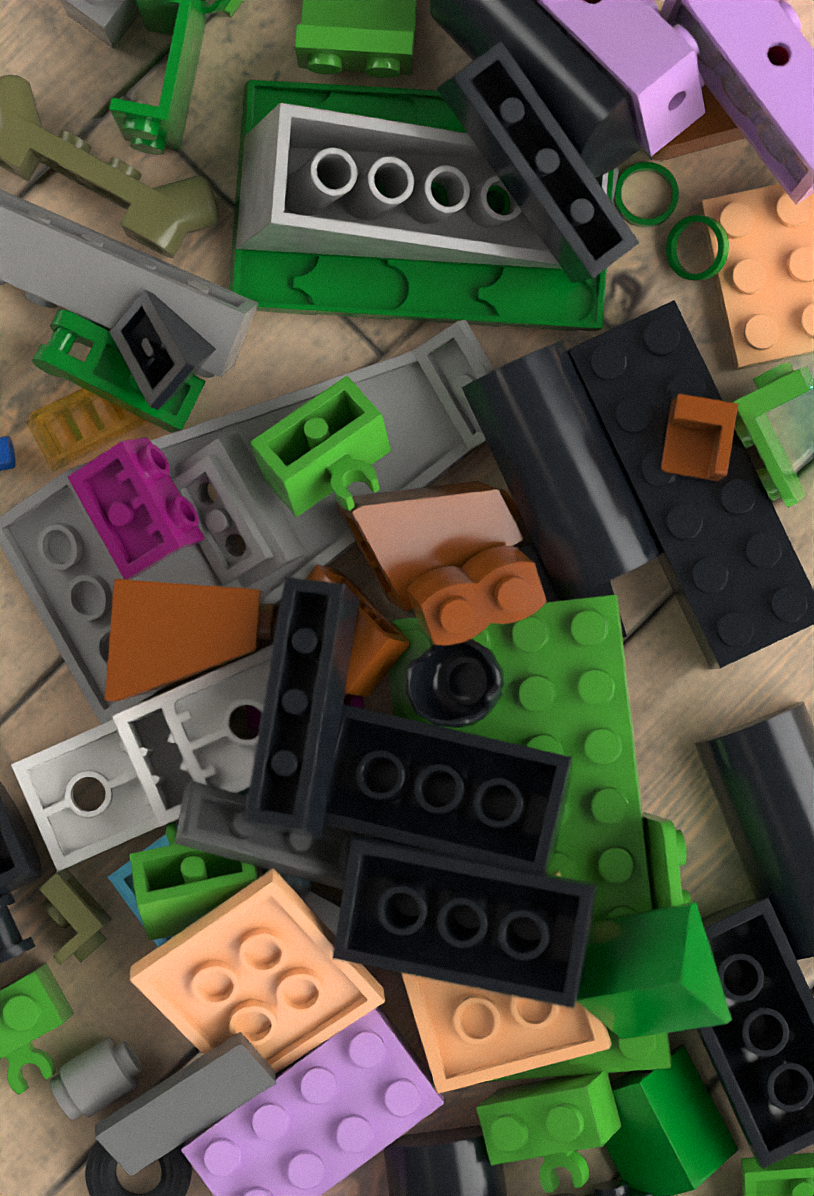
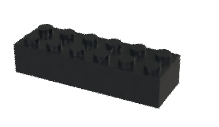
M675 300L568 349L569 356L662 553L657 558L710 670L725 667L814 625V590L735 428L727 475L720 481L669 474L661 470L672 400L678 394L723 401Z

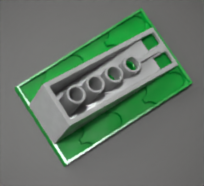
M248 80L244 84L228 290L258 302L256 311L303 315L322 314L385 320L404 319L455 323L465 320L469 325L511 326L562 331L581 330L595 332L603 329L607 268L592 279L575 283L570 281L438 90ZM614 169L606 174L595 177L611 202Z

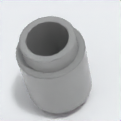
M107 1037L60 1066V1074L50 1079V1086L58 1104L70 1119L75 1120L83 1114L90 1118L138 1088L136 1074L142 1071V1067L136 1054L126 1041L117 1045L112 1038Z

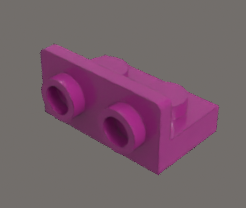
M147 437L121 441L67 476L125 580L136 578L177 551L194 546L204 540V536L198 527L199 518L195 508L188 499L180 495L169 475L170 465L166 456Z

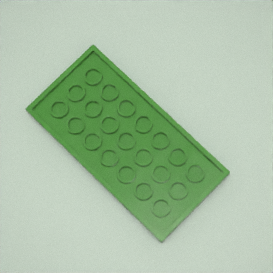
M618 594L546 602L537 612L523 620L508 624L490 623L480 634L472 639L491 649L502 667L504 686L501 689L502 696L495 708L476 724L463 728H445L572 757L573 765L566 806L557 844L547 874L559 871L562 877L597 883L593 921L654 910ZM416 617L392 619L391 621L410 642L408 648L389 670L393 714L397 717L432 724L416 714L406 695L407 669L411 661L420 658L433 645V642L421 629ZM607 1027L611 1041L610 1049L485 1082L584 1075L602 1071L604 1073L671 1068L668 1033L622 1039Z

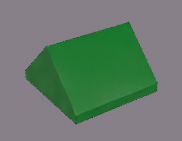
M696 902L593 921L577 1002L620 1038L628 1039L727 1024L732 1020Z
M683 1044L670 1050L671 1068L630 1071L610 1082L622 1127L605 1143V1146L622 1179L628 1181L629 1188L650 1193L652 1196H673L696 1190L739 1150Z

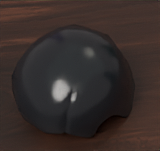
M472 638L454 645L433 644L420 658L412 660L407 669L406 695L416 714L436 726L451 728L472 726L483 720L495 708L502 696L501 689L504 686L502 667L491 649Z

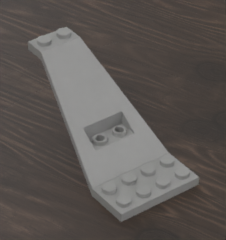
M467 321L455 322L411 352L151 440V443L156 445L166 456L170 465L169 475L180 495L188 499L195 508L199 518L198 527L204 536V540L194 546L177 551L141 575L129 580L260 589L265 592L264 603H272L274 608L281 603L285 577L306 579L316 564L329 566L353 547L356 541L335 504L337 501L334 492L296 518L263 479L250 442L347 375L382 413L391 447V452L371 465L376 472L380 490L375 493L429 487L474 450L487 442L461 387L493 371L494 368ZM84 463L69 468L1 515L0 546L101 725L113 720V715L146 701L170 685L127 701L105 700L114 579H123L67 478V476L87 464ZM354 482L347 488L352 496L374 494L368 485L363 482ZM209 483L214 486L217 492L216 501H213L208 495ZM238 534L243 537L246 543L245 552L241 551L237 546L236 538Z

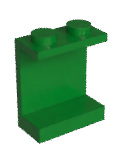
M135 0L147 31L172 35L159 106L111 98L109 110L124 140L131 141V148L154 155L164 154L165 148L180 151L207 21L201 0Z

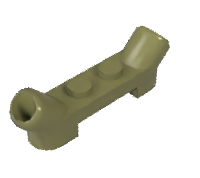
M18 75L0 76V166L29 182L38 164L46 165L126 209L127 212L120 222L126 235L168 258H174L186 234L216 225L219 212L208 179L197 175L150 188L139 181L142 174L129 164L114 157L107 164L90 155L89 152L92 147L78 136L66 130H61L57 137L43 129L30 83Z

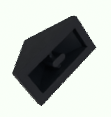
M147 290L141 293L110 331L149 407L156 410L161 409L178 394L216 350L154 293Z

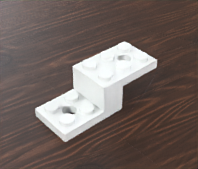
M273 645L112 716L113 720L11 764L57 872L180 817L184 788L191 781L233 793L250 787L258 736L251 740H242L236 737L230 728V717L233 711L242 705H253L262 712ZM85 777L96 778L103 784L106 791L105 801L101 807L94 811L81 809L73 797L75 785Z

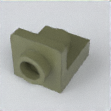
M67 868L57 872L39 888L47 898L43 902V906L52 919L64 929L71 925L77 932L69 942L53 955L54 959L61 965L74 955L81 963L107 940L100 930L112 918Z

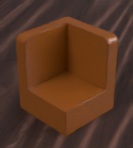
M678 394L670 405L661 470L664 473L717 482L723 479L728 471L738 404Z

